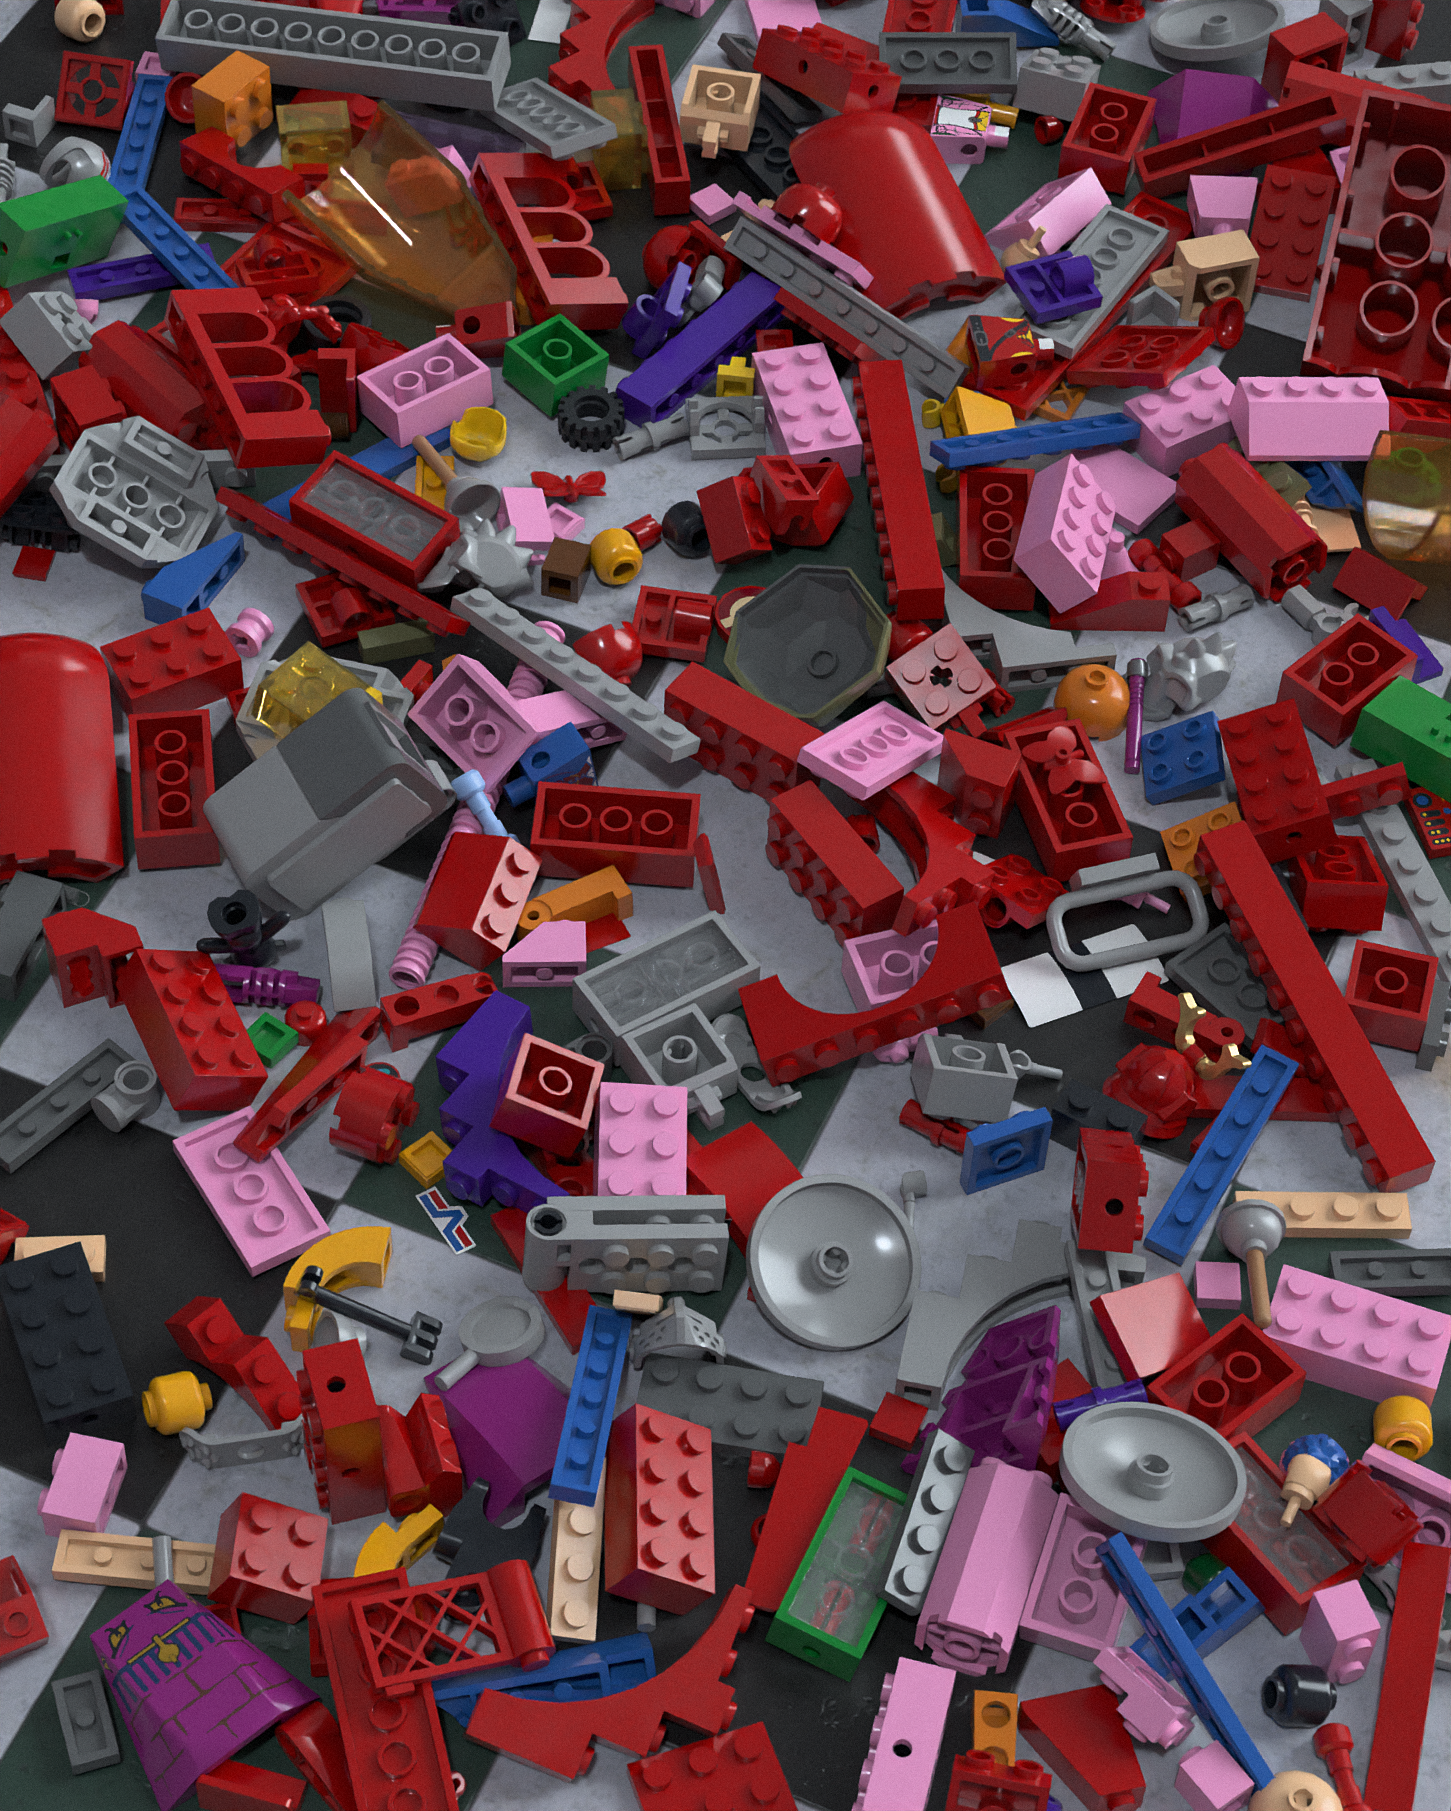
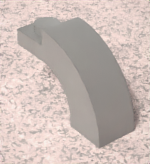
M337 898L330 901V903L322 904L321 913L334 1012L376 1006L364 900Z

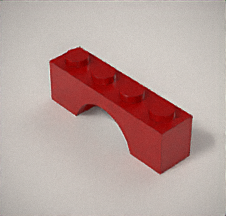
M211 126L179 142L181 152L180 164L183 173L273 225L307 209L304 177L282 165L258 168L238 164L235 139Z

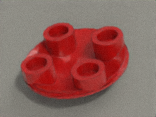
M1080 0L1079 4L1081 10L1086 14L1108 23L1123 24L1136 22L1143 19L1146 13L1142 6L1143 0Z

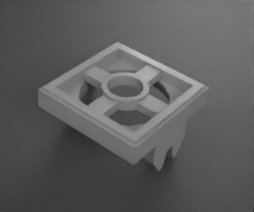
M763 396L685 398L692 460L745 458L766 455ZM729 412H741L752 423H737L729 418ZM717 413L718 419L711 425H700V419L704 414ZM719 426H730L735 432L731 435L723 436L718 434L715 429ZM739 435H749L740 442H734L738 439ZM706 437H712L717 442L709 440Z

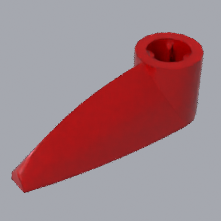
M314 1701L276 1727L275 1735L277 1741L287 1757L332 1811H357L338 1725L329 1710L319 1701Z

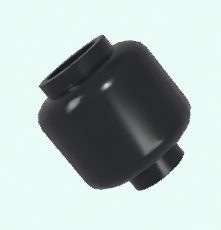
M687 500L671 506L661 522L663 528L661 532L664 539L680 554L685 556H698L707 551L711 546L700 505Z
M1281 1664L1273 1670L1271 1675L1266 1677L1262 1687V1701L1267 1713H1270L1279 1725L1287 1727H1318L1326 1721L1330 1711L1335 1708L1337 1691L1335 1685L1330 1682L1327 1673L1320 1666Z

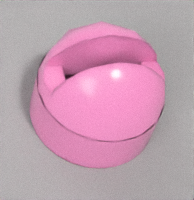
M73 299L77 304V312L80 316L87 318L90 324H92L98 316V300Z

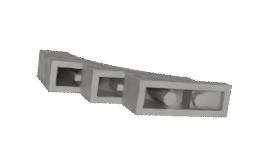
M943 570L942 574L945 584L944 618L920 619L931 631L940 630L951 623L977 660L989 659L992 671L996 675L995 680L1008 693L1058 687L1059 682L1068 672L1081 665L1099 664L1108 666L1113 670L1115 669L1117 653L1113 643L1075 647L1071 632L1029 625L995 612L961 590Z

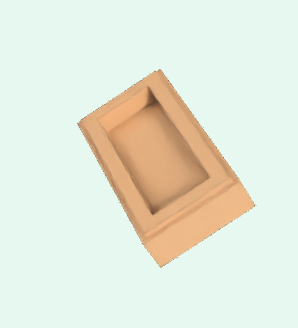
M622 1290L614 1291L613 1306L618 1311L655 1316L663 1310L664 1299L660 1295Z

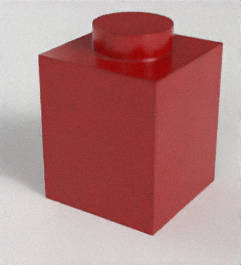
M1197 518L1162 534L1158 557L1167 565V568L1172 573H1175L1183 582H1186L1216 568L1221 541Z

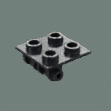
M462 0L455 4L448 14V20L454 26L460 25L468 28L508 32L509 48L527 37L515 0Z
M29 491L22 493L0 518V524L4 525L2 538L8 539L10 544L30 546L31 544L32 547H38L42 531L43 549H49L51 544V550L70 553L72 549L78 550L80 547V535L75 534L76 531L68 527L65 516L55 498L46 497V494L42 492Z

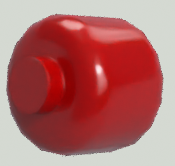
M298 1001L286 1010L284 1022L298 1032L299 1042L296 1044L298 1046H311L327 1027L325 1010L314 1001Z

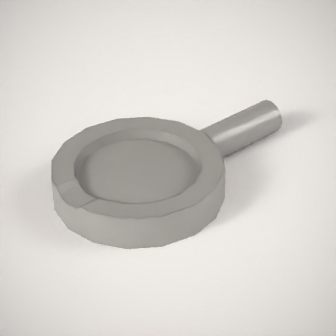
M506 1296L484 1301L471 1309L461 1320L458 1331L464 1352L434 1378L435 1384L442 1391H447L477 1364L486 1367L507 1366L520 1362L533 1354L543 1342L545 1327L539 1308L520 1297Z

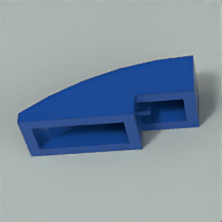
M1228 1566L1197 1595L1193 1597L1189 1593L1171 1611L1203 1660L1241 1631L1266 1608ZM1146 1632L1129 1647L1168 1683L1175 1679Z

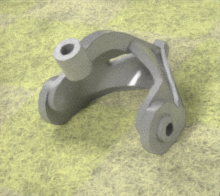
M673 1297L668 1300L666 1310L641 1323L640 1335H633V1343H630V1360H633V1368H640L642 1358L653 1351L686 1346L706 1350L711 1353V1356H716L717 1364H724V1358H727V1343L724 1342L723 1333H716L715 1322L686 1307L682 1297Z

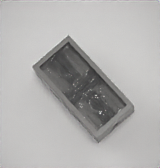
M713 910L574 977L572 983V1009L590 1033H600L611 1040L613 1044V1063L617 1067L621 1065L622 1035L693 1003L697 1004L708 1021L743 1005L738 989L760 980V965L716 910Z

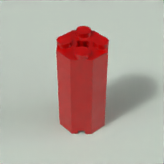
M1291 60L1278 106L1335 88L1346 116L1345 138L1324 145L1340 149L1351 145L1363 88L1429 101L1431 99Z
M117 320L92 335L89 343L93 346L88 354L83 351L79 356V368L92 364L100 378H107L111 386L113 398L115 401L120 400L122 402L127 418L140 416L197 451L223 450L226 447L190 372L141 328L135 325L131 327L126 322Z
M5 387L0 393V518L59 446L58 435L51 429L54 424L52 418L38 408L32 411L23 405V399L8 387Z
M1223 442L1196 458L1186 460L1180 466L1178 473L1181 477L1176 482L1175 503L1191 520L1199 518L1221 541L1219 551L1263 598L1269 600L1270 596L1275 602L1281 603L1288 589L1299 584L1307 589L1312 583L1307 577L1313 570L1319 574L1326 565L1328 545L1239 451L1231 449L1227 443Z

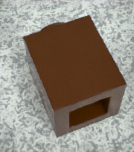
M554 537L541 568L542 596L578 604L591 573V545Z

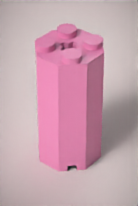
M985 1457L982 1459L980 1466L969 1469L917 1624L914 1644L922 1651L925 1643L933 1649L931 1659L939 1666L975 1677L985 1675L987 1668L997 1666L995 1674L1006 1671L1019 1630L1021 1616L1059 1495L1051 1489L1053 1484L1052 1478L1046 1473L1016 1468L994 1457Z

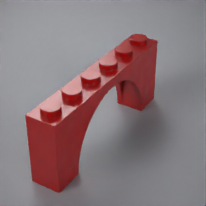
M975 901L935 915L938 924V944L930 966L919 981L907 992L878 1008L851 1014H833L814 1010L794 999L785 990L777 974L739 988V995L756 1048L771 1086L775 1087L794 1081L804 1075L823 1068L832 1067L842 1061L872 1052L880 1047L913 1037L918 1033L945 1023H951L961 1017L994 1007L999 1003L1012 999Z

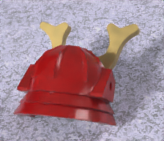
M1190 992L1178 995L1181 1010L1175 1034V1044L1178 1052L1174 1048L1168 1049L1157 1045L1147 1046L1140 1043L1116 1063L1115 1066L1118 1071L1109 1076L1103 1083V1094L1148 1116L1144 1135L1150 1137L1171 1139L1182 1134L1185 1126H1187V1117L1198 1104L1194 1098L1197 1088L1195 1075L1199 1074V1077L1204 1080L1221 1078L1233 1068L1246 1069L1251 1067V1061L1239 1054L1235 1043L1223 1045L1222 1054L1217 1063L1211 1062L1195 1044L1193 1029L1196 1022L1206 1016V1010L1196 1005Z

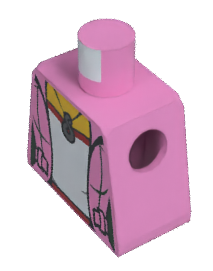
M939 94L930 136L934 140L945 163L981 164L984 162L987 146L1007 149L1010 128L990 125L992 108L988 105Z

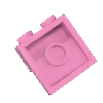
M1128 1646L1105 1647L1093 1661L1103 1671L1099 1675L1100 1679L1111 1690L1119 1695H1122L1124 1691L1128 1694L1117 1711L1126 1718L1123 1722L1124 1727L1138 1740L1144 1743L1148 1739L1152 1743L1159 1742L1166 1749L1171 1744H1174L1176 1747L1179 1746L1193 1731L1195 1725L1190 1720L1195 1716L1196 1712L1190 1702Z

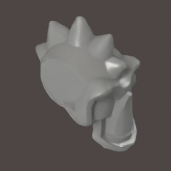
M486 518L479 525L476 532L470 529H463L462 535H460L458 540L453 542L450 547L447 546L440 561L424 578V581L418 583V591L438 593L448 585L452 578H455L467 586L468 584L474 589L481 587L489 591L497 599L507 597L516 590L533 586L534 582L526 570L533 555V550L515 546L516 528L514 525H509L496 533L492 523Z
M1216 632L1206 639L1189 637L1173 644L1159 643L1146 657L1151 674L1148 676V681L1144 686L1143 720L1159 721L1171 716L1176 704L1182 710L1190 711L1200 703L1210 701L1219 695L1228 684L1231 672L1236 666V661L1232 658L1235 654L1237 642L1234 640L1222 641V633Z

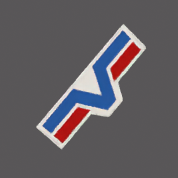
M436 1187L416 1195V1198L456 1256L476 1246L463 1227L464 1222L469 1216L462 1206H449Z

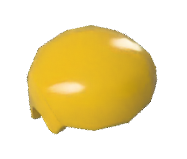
M487 407L467 408L458 423L455 420L452 422L449 433L450 445L456 453L467 460L487 461L500 454L504 449L507 437L506 418L499 411Z

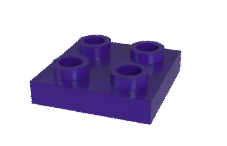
M1069 250L1005 267V281L1036 324L1096 309L1102 305L1103 295L1094 284V269L1087 255L1074 256Z
M679 261L655 295H640L622 318L624 330L628 335L636 339L632 350L633 354L645 359L653 348L658 350L662 346L668 334L667 329L669 327L675 328L684 313V309L680 306L684 303L692 288V285L688 283L692 267Z

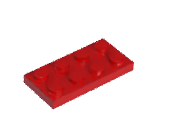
M1267 164L1250 237V242L1260 257L1253 292L1309 303L1337 177Z

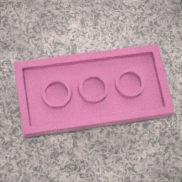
M882 701L802 747L797 762L809 768L815 776L827 779L839 786L847 795L863 801L939 755L942 750L943 735L891 704Z
M248 1106L172 1140L173 1151L247 1270L254 1277L303 1254L311 1246L330 1236L331 1232L277 1147L258 1163L233 1145L234 1139L255 1115L251 1106Z

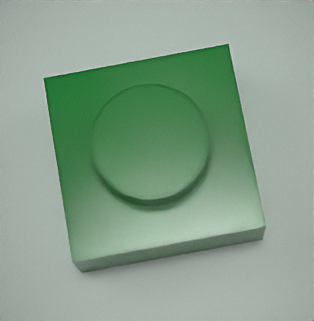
M264 1012L246 1030L262 1064L270 1069L299 1042L297 1031L267 1012Z

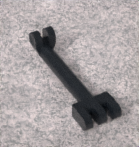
M307 1266L296 1285L294 1295L403 1340L399 1356L421 1365L431 1364L434 1356L432 1350L436 1349L438 1343L436 1336L441 1334L443 1323L440 1320L417 1311L411 1318L410 1324L320 1286L319 1283L322 1280L324 1271L318 1266Z

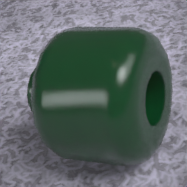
M1201 1554L1192 1558L1186 1564L1182 1576V1585L1194 1597L1228 1566L1214 1554Z

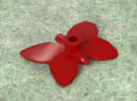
M533 471L530 474L532 483L537 488H542L544 496L547 497L563 496L564 501L574 503L578 501L579 495L606 496V493L600 490L606 483V476L602 471H589L579 475L575 482H573V478L570 475L565 476L563 481L559 476L546 471Z
M1067 726L1055 727L1048 733L1047 741L1033 742L1025 746L1021 751L1026 759L1034 763L1044 764L1043 770L1050 771L1048 784L1049 790L1053 795H1060L1069 789L1075 781L1084 784L1106 783L1108 779L1105 773L1091 762L1079 760L1084 757V752L1081 749L1073 751L1077 746L1076 736Z

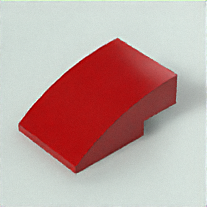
M751 1121L689 1154L686 1160V1176L699 1195H725V1219L732 1220L728 1233H730L745 1259L748 1237L760 1211L779 1191L791 1183L804 1178L780 1148Z

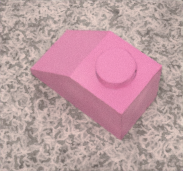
M561 920L557 922H543L502 956L503 987L572 986L573 978L586 972L585 921L572 922Z

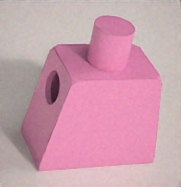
M1190 175L1187 207L1195 238L1242 229L1248 236L1258 178Z

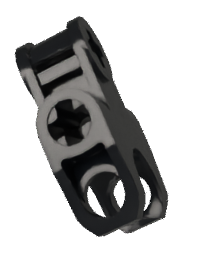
M478 1476L464 1497L453 1507L432 1551V1554L452 1563L445 1580L486 1572L492 1567L510 1560H526L530 1566L538 1549L539 1534L547 1509L534 1504L522 1524L510 1529L496 1527L487 1520L482 1507L490 1482ZM476 1588L466 1590L470 1593L467 1598L461 1597L459 1595L460 1591L457 1592L451 1602L476 1616L481 1608ZM449 1594L440 1595V1596H442L443 1598L447 1599V1597H448ZM446 1612L443 1615L451 1623L465 1624Z

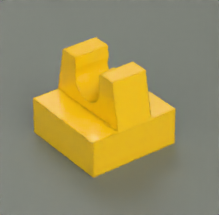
M732 356L730 366L719 364L716 397L754 396L755 368L745 367L746 358Z

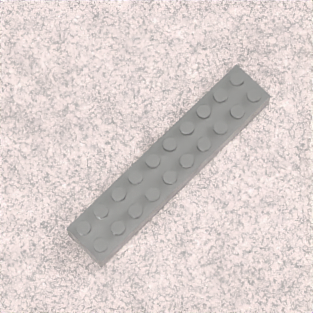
M171 0L155 38L160 65L163 70L206 75L238 50L268 65L270 68V82L272 84L358 93L367 96L492 112L496 110L511 65L508 32L251 0Z

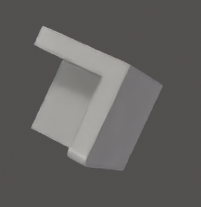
M46 95L34 110L8 103L2 110L5 138L37 148L56 124L54 120L55 107L53 97Z
M1153 285L1130 300L1126 325L1177 326L1180 303L1158 286Z

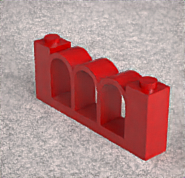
M478 153L469 182L536 324L539 325L560 313L579 330L618 329L621 319L628 309L627 295L623 292L616 277H608L610 266L605 256L594 247L589 246L593 236L592 227L584 217L572 211L576 196L573 189L567 183V173L560 161L551 159L544 153ZM516 204H537L543 207H517ZM553 235V239L561 242H534L532 238ZM549 274H573L580 278H551Z
M255 287L171 290L164 320L236 468L322 464L326 448L331 444L330 428L328 425H325L318 410H309L311 398L306 389L297 382L290 380L294 368L292 359L285 351L273 345L276 335L275 326L268 318L267 305L265 302H262ZM221 341H237V342H229V343H211V342H221ZM253 375L259 377L229 378L228 376ZM253 410H274V411H278V412H263V413H246V411H253Z

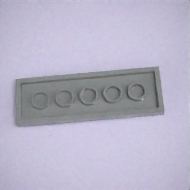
M537 77L503 88L495 112L477 110L480 114L556 161L570 159L575 155L574 152L585 148L589 150L602 148L607 144L606 141L618 137L613 122Z
M1106 204L1067 250H1070L1074 256L1084 254L1089 257L1094 269V284L1103 295L1101 307L1036 324L1024 306L1021 305L1011 318H1022L1029 321L1033 339L1052 338L1054 352L1071 360L1166 244L1170 230Z

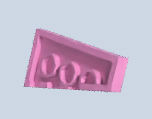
M739 191L732 201L746 217L825 270L833 271L834 276L850 287L855 283L867 289L874 277L858 261L823 240L818 244L819 241L805 229L795 223L791 226L779 217L775 211L765 205L761 210L751 200V197Z

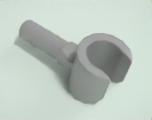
M1015 1050L1009 1054L1018 1080L1025 1073L1057 1080L1062 1078L1063 1071L1061 1069L1031 1062L1029 1056L1022 1050Z
M923 1170L904 1173L900 1184L904 1214L913 1229L915 1197L927 1195V1182Z

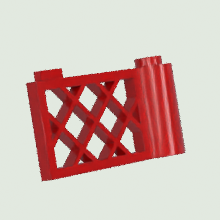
M510 1560L500 1563L486 1572L353 1598L347 1604L373 1694L384 1692L386 1700L414 1694V1685L501 1666L511 1665L522 1668L523 1672L541 1669L550 1663L549 1658L556 1653L553 1637L529 1563L526 1560ZM476 1588L481 1603V1608L476 1616L451 1602L457 1592ZM449 1594L447 1599L443 1598L440 1595ZM424 1599L440 1608L431 1626L406 1612L412 1601ZM404 1603L402 1608H399L396 1604ZM379 1608L395 1619L384 1635L367 1625L363 1611ZM445 1612L470 1626L460 1643L435 1629ZM483 1613H484L486 1622H484V1621H482V1620L480 1619V1618L482 1617ZM400 1621L425 1635L415 1653L390 1638ZM474 1629L492 1639L496 1653L481 1656L465 1646ZM429 1638L454 1652L449 1663L436 1666L419 1656ZM373 1642L379 1645L376 1651L374 1649ZM384 1648L409 1662L403 1673L386 1677L382 1676L378 1657ZM458 1656L465 1659L455 1662ZM413 1665L419 1668V1670L410 1671Z

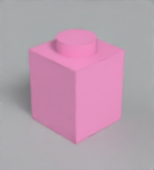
M1215 1740L1204 1749L1200 1746L1190 1749L1179 1760V1770L1174 1787L1194 1811H1240L1248 1805L1255 1783L1218 1740Z

